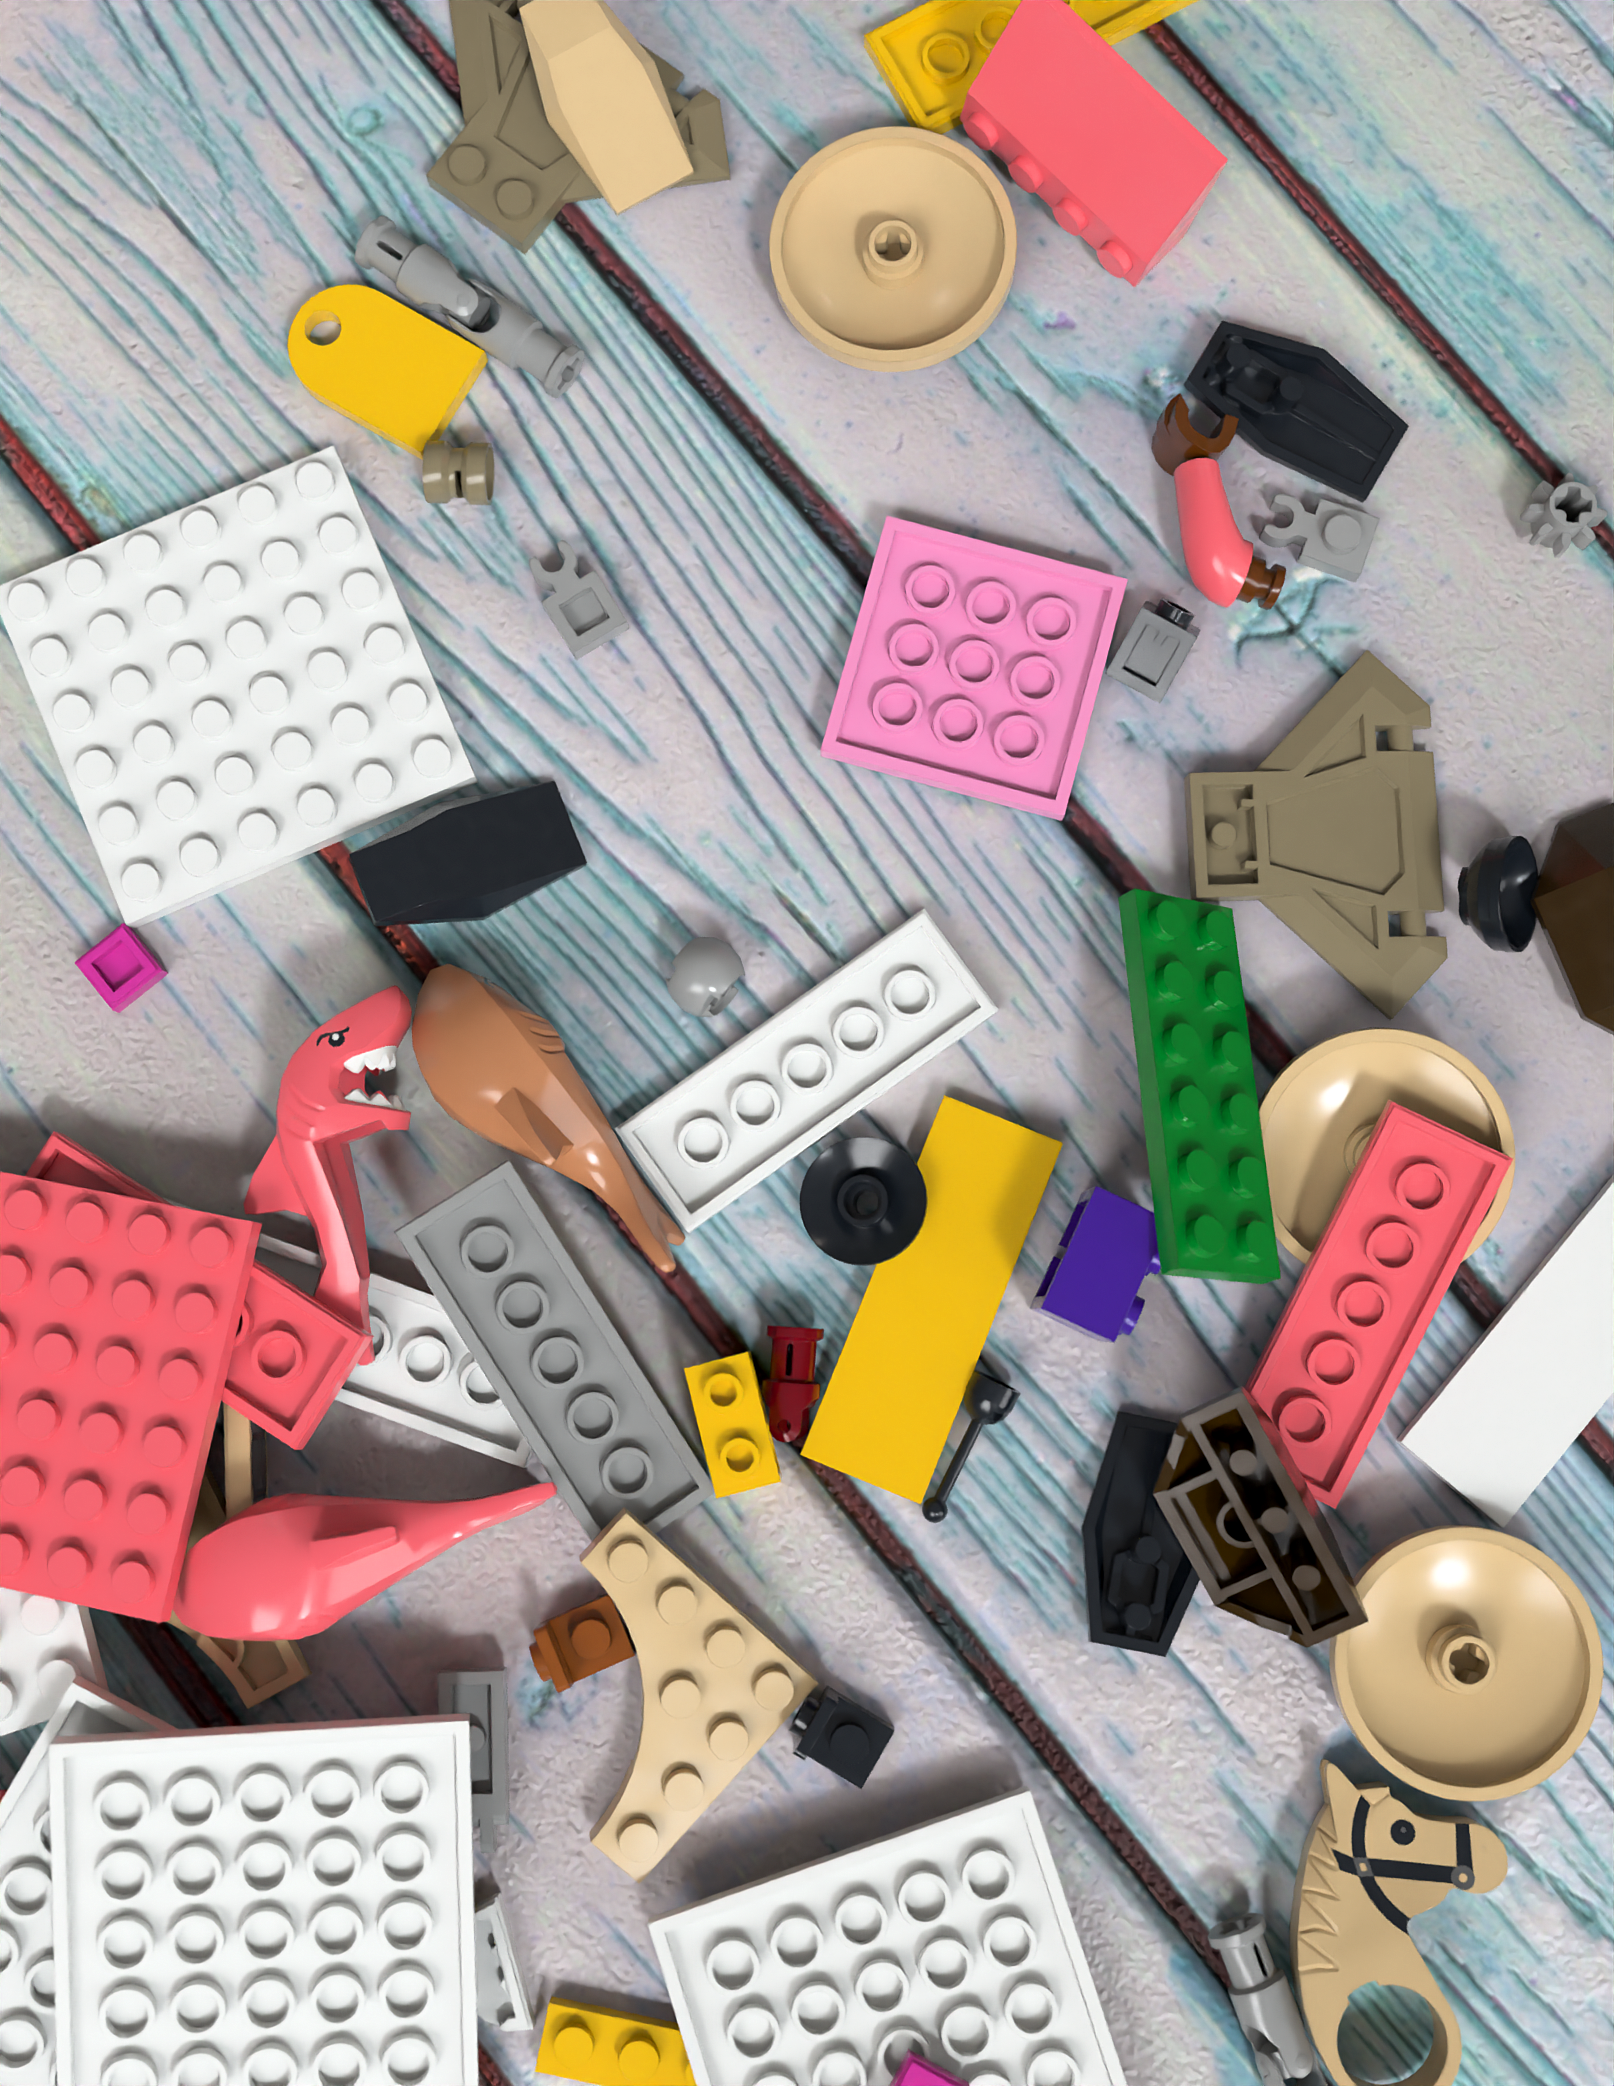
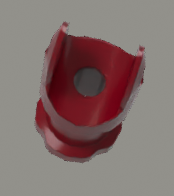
M767 1325L766 1335L772 1338L770 1378L763 1380L762 1396L765 1399L766 1405L770 1408L769 1431L772 1437L780 1442L799 1440L807 1433L810 1409L814 1407L816 1401L820 1398V1384L814 1381L817 1341L823 1339L824 1329Z

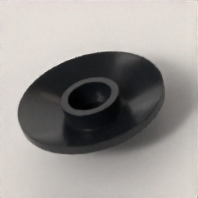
M853 1137L835 1143L824 1150L813 1161L803 1179L799 1203L804 1227L818 1248L840 1262L857 1266H870L881 1264L897 1257L913 1243L920 1233L926 1218L928 1196L920 1169L914 1160L901 1148L880 1138ZM865 1192H873L878 1198L877 1209L869 1215H862L857 1209V1200Z

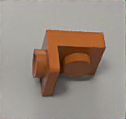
M608 1593L541 1622L533 1630L536 1642L529 1645L532 1661L541 1680L545 1682L552 1679L558 1693L571 1688L575 1682L629 1659L637 1653L626 1623Z

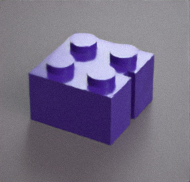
M1094 1186L1081 1193L1058 1244L1066 1248L1062 1260L1055 1256L1052 1257L1029 1309L1097 1341L1115 1343L1118 1335L1123 1333L1129 1336L1141 1315L1145 1299L1136 1296L1144 1276H1148L1149 1273L1156 1275L1160 1270L1154 1212L1098 1186Z

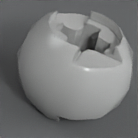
M698 937L687 943L674 958L672 964L676 967V970L670 979L666 978V983L671 998L683 1011L696 1017H713L722 1012L736 996L739 990L734 984L740 976H745V971L740 956L728 943L715 937Z

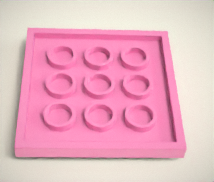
M886 516L822 742L820 756L1062 821L1128 579Z

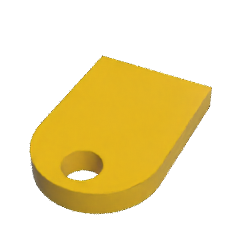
M347 284L334 286L314 295L297 312L288 335V354L291 365L310 395L324 405L423 460L427 440L438 441L488 362L483 349L387 295L362 285ZM333 321L341 325L338 338L331 344L316 345L310 341L311 332L319 323Z

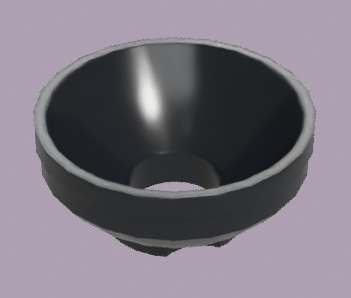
M1506 836L1505 838L1493 839L1481 849L1469 867L1462 868L1459 875L1457 888L1459 892L1458 911L1464 925H1470L1476 935L1494 951L1522 952L1530 943L1535 930L1537 916L1530 900L1538 880V869L1534 852L1526 838L1523 836Z

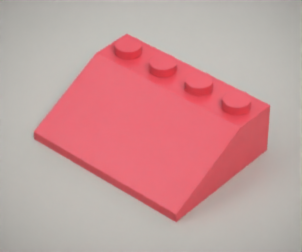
M1063 0L1021 1L968 90L959 119L964 123V129L969 138L979 148L986 151L991 149L1008 166L1012 179L1020 188L1028 193L1035 192L1053 209L1056 221L1065 231L1074 236L1080 235L1097 251L1100 263L1110 274L1117 278L1124 277L1134 288L1184 237L1228 161L1213 144Z

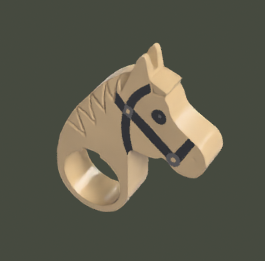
M1321 1759L1319 1771L1324 1805L1317 1813L1301 1852L1295 1879L1289 1929V1956L1294 1995L1305 2030L1322 2062L1338 2086H1451L1458 2073L1462 2055L1459 2025L1450 2005L1411 1940L1407 1930V1923L1413 1916L1440 1904L1451 1889L1456 1888L1469 1893L1482 1894L1498 1887L1504 1881L1508 1871V1857L1505 1846L1491 1830L1471 1818L1465 1816L1428 1815L1410 1811L1403 1803L1390 1795L1389 1787L1381 1781L1352 1784L1337 1766L1327 1759ZM1375 1981L1379 1986L1395 1985L1415 1991L1423 1996L1432 2015L1434 2028L1433 2042L1427 2059L1414 2074L1396 2083L1374 2084L1355 2077L1343 2067L1338 2053L1337 2032L1340 2019L1350 2004L1347 1997L1358 1987Z

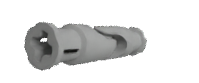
M379 216L376 220L371 221L358 240L355 253V261L358 265L368 270L374 267L396 282L398 292L424 309L445 315L444 317L451 327L458 331L459 334L510 369L515 370L520 367L545 384V392L551 397L558 398L573 384L581 370L585 357L582 349L576 345L566 347L542 330L543 325L541 321L484 283L468 279L470 284H466L450 259L427 244L418 246L396 231L394 221L388 217ZM391 254H396L401 258V260H397ZM490 299L499 304L501 313L498 322L485 333L471 331L484 326L490 317Z
M1247 1913L1229 1918L1211 1928L1207 1936L1212 1948L1220 1950L1232 1982L1228 1988V1993L1245 2036L1252 2044L1256 2065L1264 2086H1285L1283 2079L1291 2077L1297 2078L1296 2086H1328L1313 2046L1305 2035L1304 2023L1283 1969L1275 1967L1263 1936L1266 1922L1263 1915Z

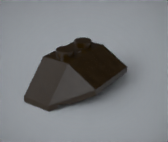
M1611 803L1555 826L1551 838L1552 843L1543 862L1530 902L1580 1018L1614 1035V803Z
M1244 1387L1236 1388L1182 1413L1154 1484L1153 1495L1213 1604L1255 1625L1287 1635L1288 1640L1306 1648L1369 1622L1368 1615L1333 1531L1273 1421Z

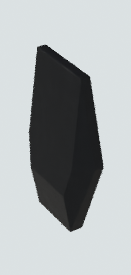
M1223 320L1183 384L1221 420L1226 414L1238 418L1235 432L1260 455L1362 503L1369 496L1409 427L1408 424L1325 349Z
M555 781L439 802L349 855L351 866L374 926L485 920L585 867L587 864Z
M1120 1411L1116 1414L1081 1525L1088 1642L1166 1657L1199 1583V1576L1153 1495L1154 1484L1178 1424L1176 1422Z

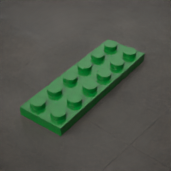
M1134 888L1118 897L1161 1275L1265 1284L1280 1279L1281 1274L1233 910L1228 907Z

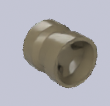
M427 440L423 454V490L427 503L446 504L453 498H465L470 505H491L495 481L492 444L470 442L465 448H454L448 441Z

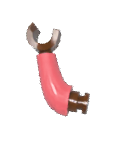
M1179 393L1169 401L1157 420L1156 431L1152 437V451L1159 466L1174 477L1180 534L1186 567L1194 585L1209 601L1227 608L1231 606L1235 599L1249 603L1253 598H1257L1260 608L1270 610L1282 590L1286 568L1276 563L1270 569L1265 568L1266 560L1253 555V543L1243 539L1234 521L1223 486L1219 464L1216 462L1230 445L1239 419L1226 414L1211 432L1210 438H1207L1195 431L1191 426L1188 418L1190 409Z

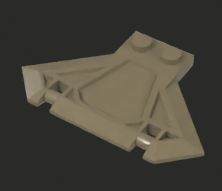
M449 0L465 127L429 170L426 177L431 188L525 255L566 203L603 197L547 122L523 24L514 19L520 12L519 8L533 0ZM639 43L656 64L694 170L693 175L669 188L731 180L720 99L703 88L691 101L676 91L684 79V74Z
M1366 650L1253 772L1189 773L1184 778L1191 900L1199 902L1259 900L1372 1005L1391 1020L1443 964L1448 955L1446 937L1427 936L1425 913L1444 911L1433 752L1414 751L1413 730L1429 729L1431 727L1430 706L1369 650ZM1376 732H1387L1388 751H1377ZM1388 915H1399L1400 937H1389Z

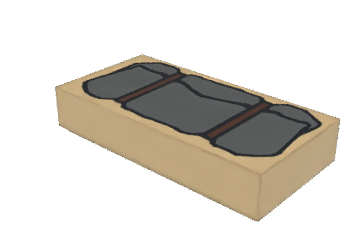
M224 1403L227 1521L249 1506L268 1498L266 1430Z

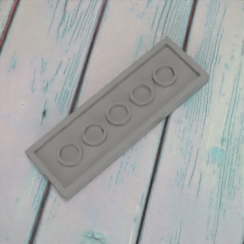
M509 1160L501 1163L394 1231L591 1542L623 1507L629 1510L655 1534L715 1493L712 1482Z

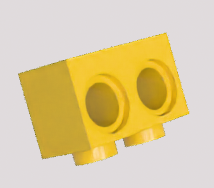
M751 1351L684 1368L716 1499L781 1482L782 1473L774 1441L769 1431V1422Z

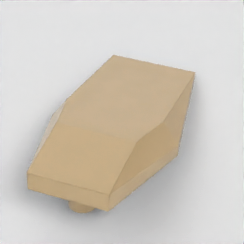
M533 0L519 8L547 122L617 216L694 174L654 60L604 0Z

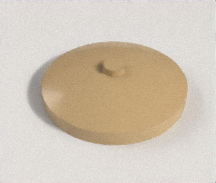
M903 126L878 127L859 131L834 141L813 155L796 172L783 191L774 212L769 238V257L773 283L778 299L795 328L813 346L826 355L856 368L879 372H905L932 366L953 357L976 341L992 324L1006 301L1015 273L1017 254V230L1010 201L1003 186L985 162L962 144L944 135L929 130Z
M1370 1027L1346 1031L1323 1039L1302 1051L1279 1071L1261 1097L1258 1107L1275 1236L1294 1257L1306 1265L1388 1099L1513 1158L1461 1262L1471 1256L1484 1243L1500 1220L1509 1200L1515 1173V1144L1510 1120L1501 1098L1486 1076L1469 1059L1443 1042L1423 1034L1404 1029Z
M1445 1525L1416 1531L1387 1545L1375 1554L1353 1578L1369 1622L1330 1638L1329 1667L1336 1701L1343 1718L1362 1747L1379 1764L1405 1783L1428 1794L1458 1801L1480 1802L1513 1796L1531 1789L1557 1772L1573 1756L1591 1728L1598 1710L1603 1684V1654L1596 1622L1586 1600L1575 1583L1556 1562L1542 1551L1511 1535L1477 1526Z

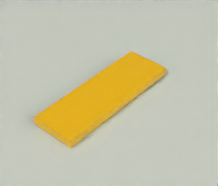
M930 0L864 34V48L911 127L929 130L942 135L963 124L959 119L967 92L1022 0ZM1199 0L1063 1L1102 39L1112 46Z
M943 1096L916 1164L923 1175L927 1188L928 1205L924 1224L916 1239L904 1252L889 1261L876 1264L800 1455L918 1504L922 1503L962 1402L966 1386L972 1376L1063 1145L1062 1142L948 1096Z

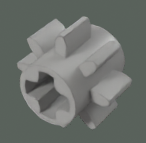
M1567 473L1556 489L1550 483L1543 480L1531 493L1536 503L1529 505L1520 515V520L1531 523L1533 536L1529 544L1533 546L1540 543L1545 547L1553 548L1555 558H1559L1569 548L1571 541L1576 547L1584 550L1596 538L1591 527L1598 526L1607 516V511L1597 508L1595 494L1598 487L1596 485L1587 487L1582 483L1574 482L1572 473Z

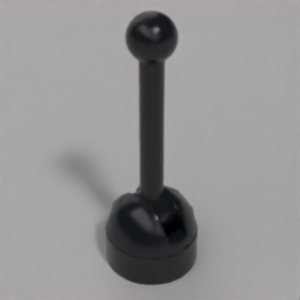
M973 1371L963 1398L965 1410L972 1420L934 1497L928 1498L922 1505V1514L927 1521L939 1523L945 1519L948 1512L946 1501L983 1425H995L1003 1421L1012 1412L1021 1394L1018 1390L981 1371Z

